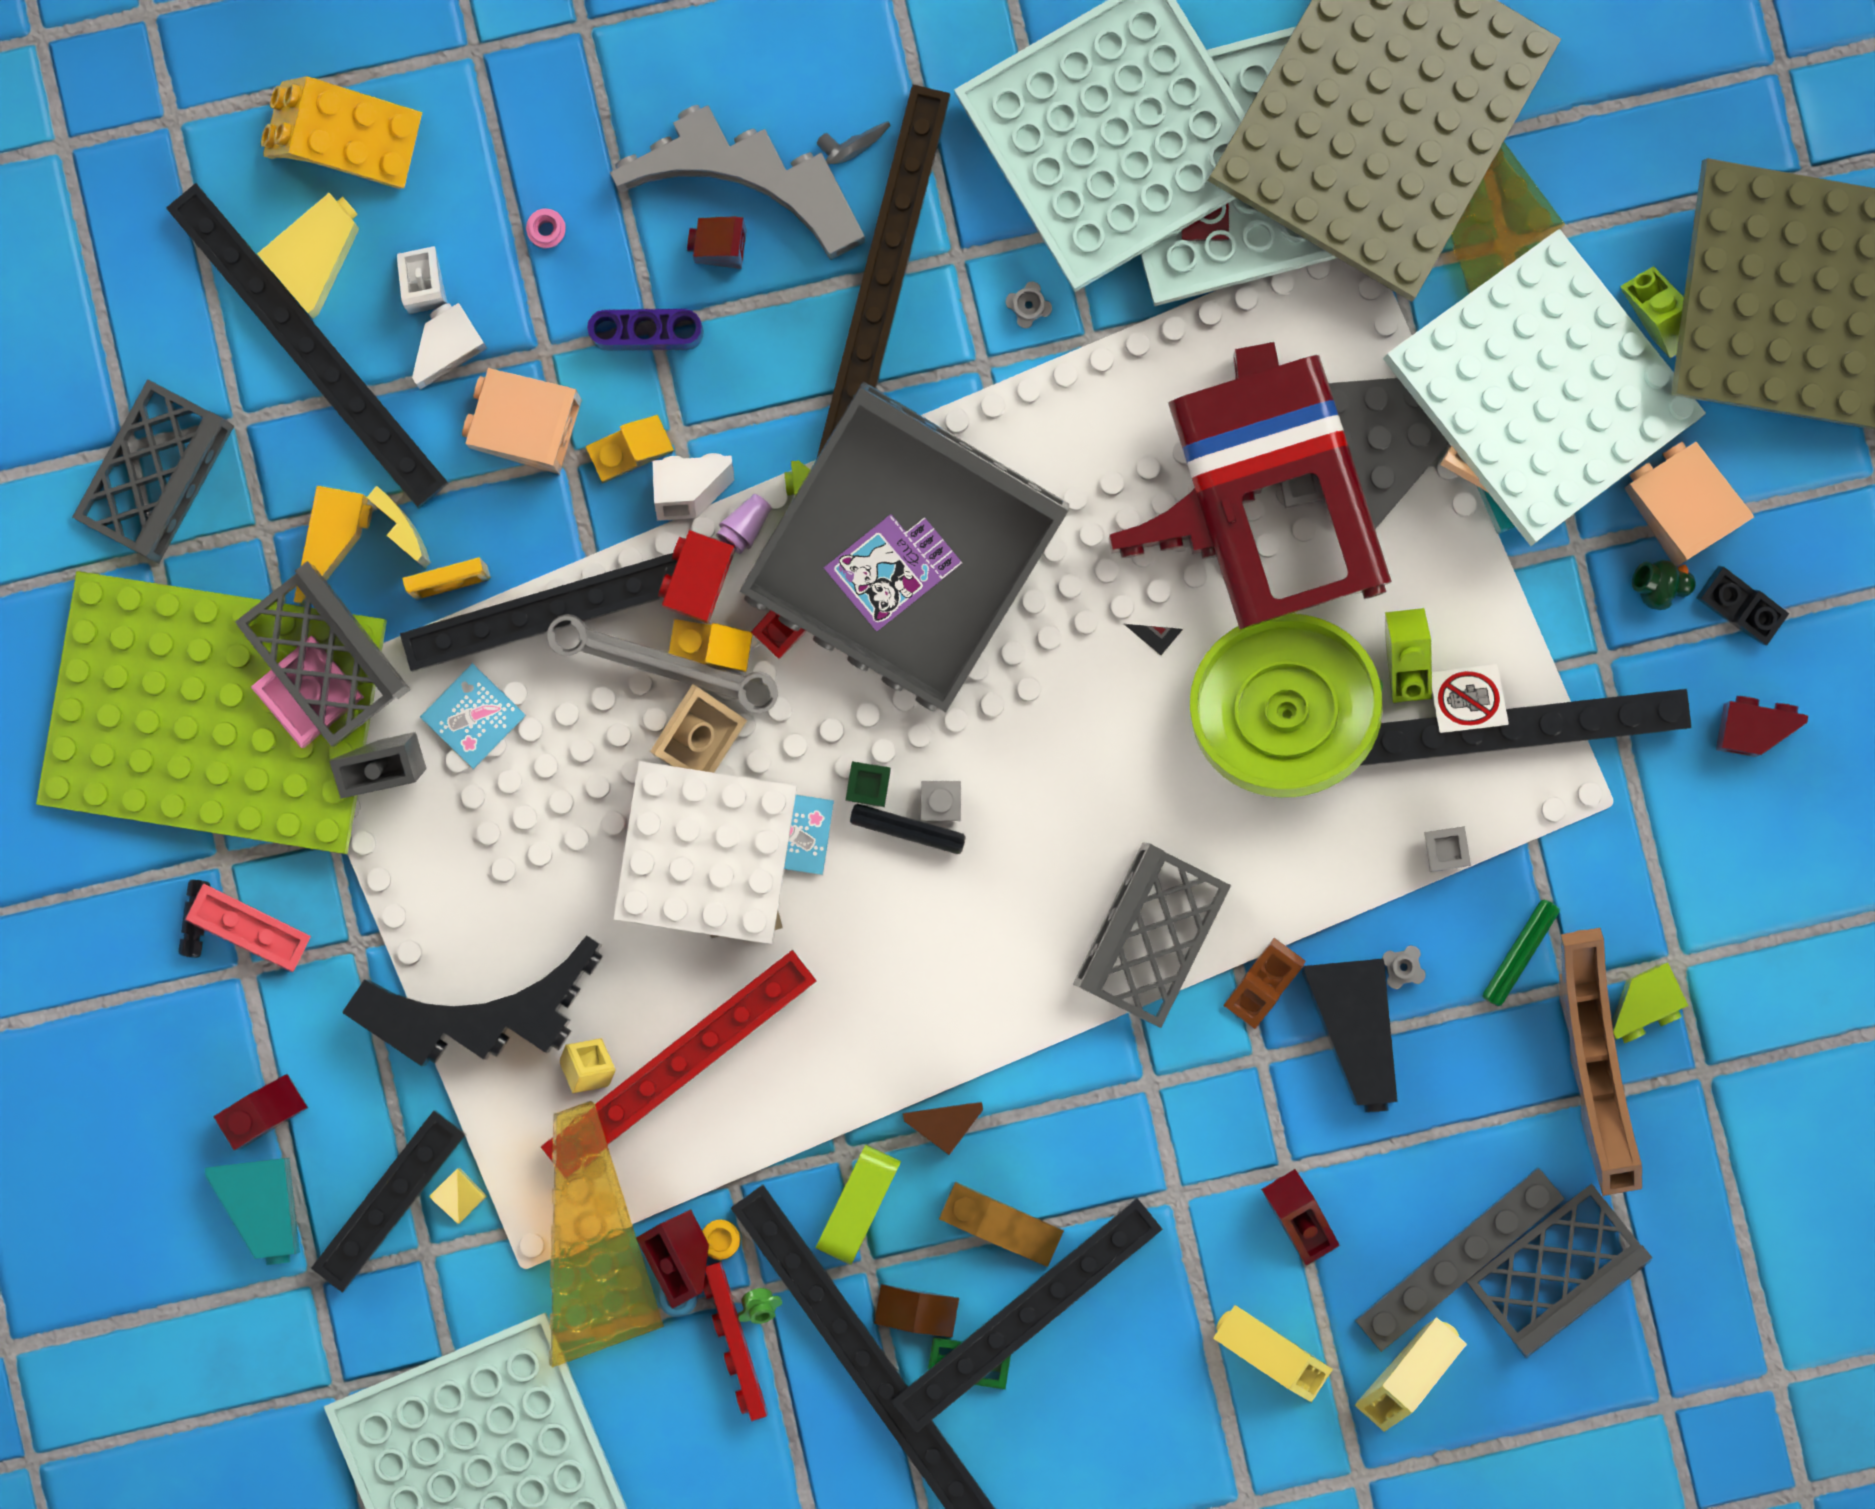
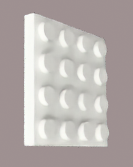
M638 761L613 919L772 944L797 786Z

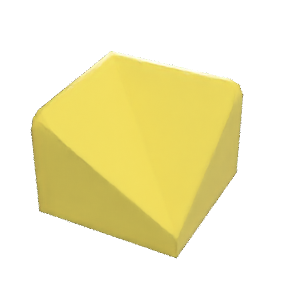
M602 1038L565 1045L559 1061L572 1093L608 1087L616 1071Z
M457 1168L429 1197L457 1224H460L487 1195L461 1168Z

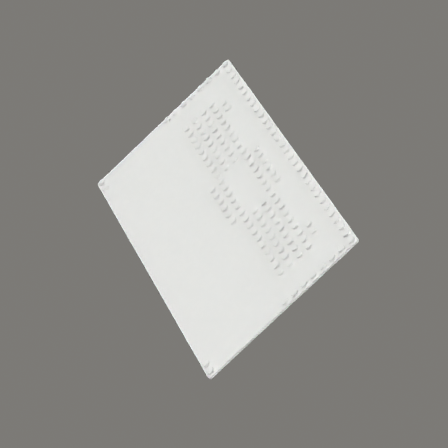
M1339 258L1222 288L921 415L1070 504L1069 511L946 713L939 708L936 711H931L923 707L915 700L917 695L905 688L902 691H897L889 687L881 680L883 676L871 668L868 671H863L855 667L847 660L848 655L836 648L833 651H829L813 641L814 635L808 631L780 659L753 635L747 672L719 668L742 676L752 672H763L771 676L777 685L778 697L775 705L770 710L764 713H752L747 711L737 698L700 688L747 720L714 773L797 786L796 795L834 800L823 875L784 869L778 905L783 928L774 930L772 944L722 936L711 938L709 934L613 919L638 761L670 766L654 756L650 750L692 685L581 651L571 656L560 655L549 646L547 633L415 672L410 671L400 636L383 643L382 653L411 690L401 698H395L371 717L366 745L380 739L416 732L427 769L415 783L357 796L348 857L407 998L426 1004L445 1006L487 1003L516 994L542 980L570 956L586 935L602 944L598 951L603 955L600 963L591 975L583 973L576 984L581 990L570 1007L567 1009L562 1005L558 1010L571 1019L567 1028L572 1031L559 1051L553 1047L549 1053H545L508 1028L505 1034L510 1039L497 1057L491 1054L488 1059L483 1060L446 1035L443 1041L448 1046L435 1063L462 1130L467 1134L465 1137L520 1267L528 1269L1129 1013L1073 985L1143 842L1150 843L1164 850V852L1231 885L1180 989L1183 990L1258 958L1273 938H1276L1286 946L1612 806L1613 797L1588 740L1359 766L1349 776L1332 787L1299 797H1270L1240 788L1224 778L1207 761L1196 741L1190 714L1191 686L1200 662L1222 636L1238 626L1217 557L1202 559L1201 553L1192 554L1189 539L1182 540L1183 547L1172 550L1160 551L1159 545L1144 547L1145 554L1140 556L1121 558L1120 552L1111 554L1108 539L1110 534L1139 526L1168 511L1195 488L1168 402L1187 394L1235 380L1233 358L1235 349L1275 342L1279 366L1305 357L1320 355L1328 383L1397 378L1383 358L1412 335L1391 289ZM1450 443L1375 529L1392 580L1391 583L1385 585L1387 592L1368 599H1364L1362 593L1352 594L1294 613L1317 617L1340 627L1356 639L1366 650L1377 670L1378 677L1383 682V689L1381 691V723L1437 717L1433 692L1432 699L1392 702L1385 643V612L1410 609H1425L1431 635L1432 672L1497 664L1506 709L1571 702L1477 486L1440 465L1450 447ZM816 460L805 464V466L811 470ZM781 474L710 504L697 518L670 521L429 624L671 554L674 551L678 538L686 539L689 530L719 540L716 535L721 529L719 524L745 501L750 499L753 494H757L766 500L772 509L768 513L751 548H745L741 554L735 552L710 623L708 624L715 623L751 632L770 609L766 607L762 611L751 606L744 600L746 595L739 591L795 495L787 496L785 475ZM1278 483L1263 488L1259 494H1254L1255 501L1243 504L1273 597L1282 599L1343 580L1347 577V567L1324 500L1285 508L1281 486ZM664 598L584 622L587 629L669 653L674 619L702 624L707 623L665 609L662 606ZM1124 624L1179 628L1183 630L1165 652L1160 655ZM572 625L553 631L555 632L556 642L561 647H564V649L574 648L581 641L578 640V630ZM472 663L526 715L474 769L420 718ZM762 678L749 680L743 688L746 690L748 701L754 706L765 705L771 698L769 697V688L766 684L762 683ZM377 687L373 703L383 696ZM852 761L891 768L885 808L866 804L861 805L921 821V781H961V821H921L963 833L966 836V840L961 854H954L852 825L850 823V816L853 806L860 804L845 801ZM1465 826L1471 866L1430 872L1424 832ZM1164 862L1158 874L1162 891L1183 884L1178 868ZM1186 872L1188 881L1198 879ZM1207 882L1192 886L1191 890L1197 908L1211 904L1218 888ZM1154 885L1149 895L1157 893ZM1185 889L1164 896L1171 917L1191 911ZM1158 898L1144 903L1140 913L1145 926L1165 920ZM1207 911L1199 913L1201 921H1203ZM1193 916L1173 922L1180 944L1194 939L1198 929ZM1135 921L1131 931L1139 929L1137 921ZM1167 925L1147 931L1153 953L1174 946ZM1141 934L1126 939L1123 950L1127 962L1148 955ZM1189 947L1182 949L1184 958ZM791 950L797 954L817 980L816 983L566 1178L563 1177L541 1148L544 1143ZM1176 951L1155 958L1162 979L1177 974L1180 963ZM1118 956V958H1117V960H1116L1114 966H1117V965H1120V964H1121V961H1120L1119 956ZM1150 960L1129 967L1136 988L1156 982ZM1124 970L1109 974L1102 990L1114 996L1130 991ZM1172 982L1164 985L1166 993L1168 992ZM1158 987L1138 994L1142 1007L1162 999ZM1132 996L1122 999L1135 1006ZM602 1038L616 1069L610 1085L605 1088L572 1093L559 1062L565 1045Z

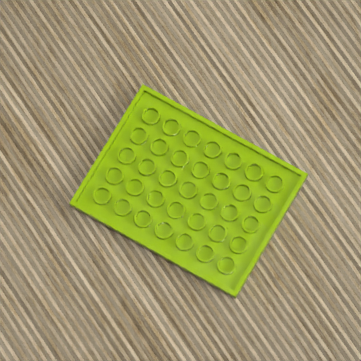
M76 571L36 804L348 855L358 795L340 798L329 761L366 745L370 719L335 747H331L322 734L305 748H301L251 688L271 668L235 623V621L262 600ZM277 602L268 610H276ZM284 603L283 611L304 614V606ZM311 608L312 615H320L315 608ZM261 614L248 625L257 637L273 638L275 616ZM352 614L382 652L387 620ZM282 617L279 639L300 641L303 619ZM310 620L307 639L313 636L320 644L328 645L330 634L328 624L325 621ZM336 636L335 645L344 646ZM263 643L271 654L272 644ZM278 644L277 663H280L298 646ZM334 651L333 660L345 675L352 676L354 667L353 656L349 652ZM360 667L359 677H368ZM358 682L357 689L364 698L356 705H372L376 686L374 683ZM354 710L353 719L362 713L363 710ZM348 711L328 727L333 735L346 725Z

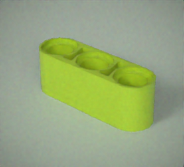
M865 1144L815 1247L816 1249L852 1265L901 1163L900 1160Z

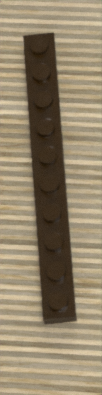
M912 84L817 458L862 382L875 389L877 388L951 98L950 93Z

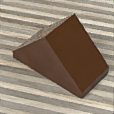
M982 1102L906 1112L903 1113L904 1122L950 1155L983 1111Z
M881 1284L874 1324L912 1333L953 1337L959 1297Z

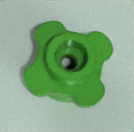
M758 1288L747 1292L741 1299L743 1311L738 1313V1319L741 1322L751 1320L754 1324L770 1321L776 1316V1308L782 1304L781 1297L773 1296L772 1292L766 1288Z

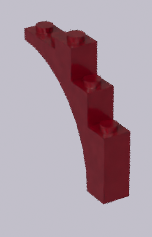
M1275 342L1235 349L1233 354L1235 379L1279 366ZM1195 488L1168 511L1139 526L1112 533L1108 538L1111 554L1120 552L1121 558L1145 554L1144 547L1159 545L1160 551L1183 547L1182 540L1189 539L1192 554L1201 553L1202 559L1216 557ZM1262 489L1245 494L1242 498V503L1255 501L1254 494L1261 493Z

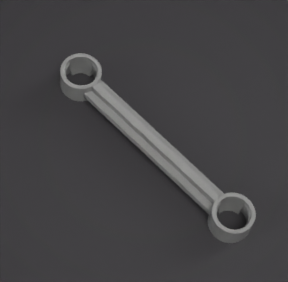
M570 614L558 616L548 628L547 640L549 646L554 652L563 656H571L581 651L690 685L694 684L703 689L737 698L741 705L752 713H764L770 710L777 701V685L771 676L763 672H752L742 676L587 629L580 618ZM564 620L571 621L570 625L578 630V640H581L576 647L571 649L561 647L556 642L555 632L552 631L559 622ZM762 678V683L766 684L769 688V697L771 698L765 705L754 706L748 701L746 690L743 688L749 680Z

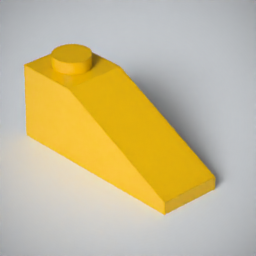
M317 485L301 566L307 561L317 568L324 579L328 580L361 537L362 528H369L372 517V505H367L368 499L364 494ZM297 586L294 602L305 606L306 596Z

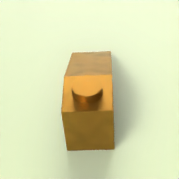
M956 1181L939 1217L941 1221L1046 1267L1049 1266L1064 1232L1060 1228Z

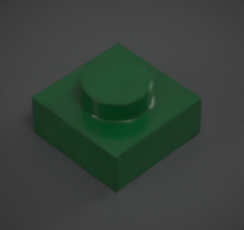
M852 761L845 801L885 808L891 768Z

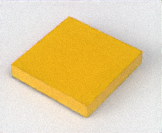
M478 557L402 579L406 592L414 599L419 600L489 581L491 577L487 564Z

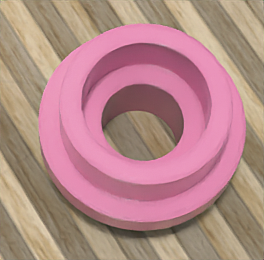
M540 209L529 217L526 224V232L534 245L546 249L557 246L563 240L566 226L558 212L552 209ZM543 223H551L554 227L553 232L548 236H543L539 233V228Z

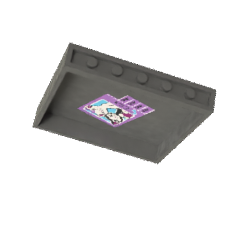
M862 382L743 582L739 592L746 595L744 600L751 606L762 611L767 607L779 614L778 619L785 626L795 631H799L802 628L813 634V641L829 651H833L836 648L847 654V660L855 667L863 671H868L871 668L883 676L881 680L889 687L897 691H902L905 688L917 695L915 700L923 707L931 711H936L939 708L946 713L1067 515L1070 504L874 387Z

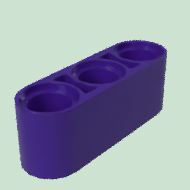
M687 309L601 310L591 316L587 326L588 334L595 346L607 351L689 350L700 344L704 334L703 325L698 315ZM684 320L691 321L696 325L695 333L687 339L679 338L674 333L676 325ZM604 321H611L617 325L615 335L606 340L597 337L596 329L598 325ZM642 321H652L656 324V332L649 339H640L635 335L636 327Z

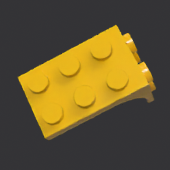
M308 76L282 81L280 86L275 87L270 101V107L274 109L271 122L264 128L261 138V145L264 147V157L306 161L397 189L405 187L422 112Z

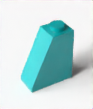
M290 1158L205 1168L206 1178L255 1259L266 1258V1265L290 1262L291 1254L300 1252Z

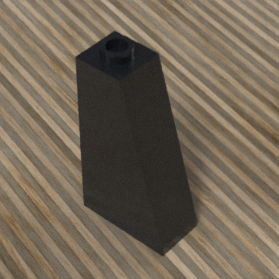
M1384 959L1303 966L1302 975L1354 1105H1364L1365 1112L1388 1111V1103L1398 1101Z

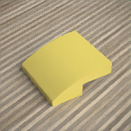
M376 486L366 498L396 523L386 536L426 569L430 564V559L415 526L401 508Z

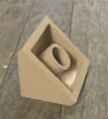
M692 684L650 752L673 767L714 773L747 720Z

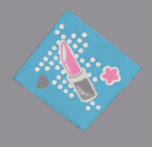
M472 663L420 718L474 769L526 715Z
M796 795L784 869L823 875L834 800Z

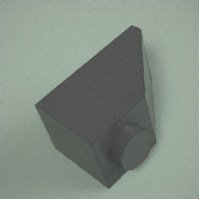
M416 732L380 739L329 761L341 799L415 783L427 769Z

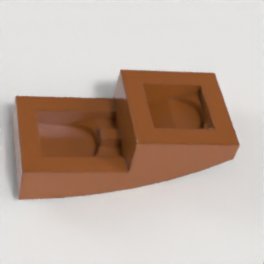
M1273 938L1223 1006L1256 1029L1276 1004L1283 991L1303 968L1306 961L1276 938Z

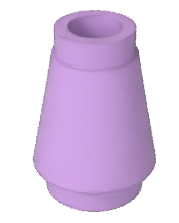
M753 494L750 499L745 501L719 524L721 529L716 534L718 539L733 545L736 549L735 552L741 554L745 548L750 549L768 513L772 509L771 505L759 495Z

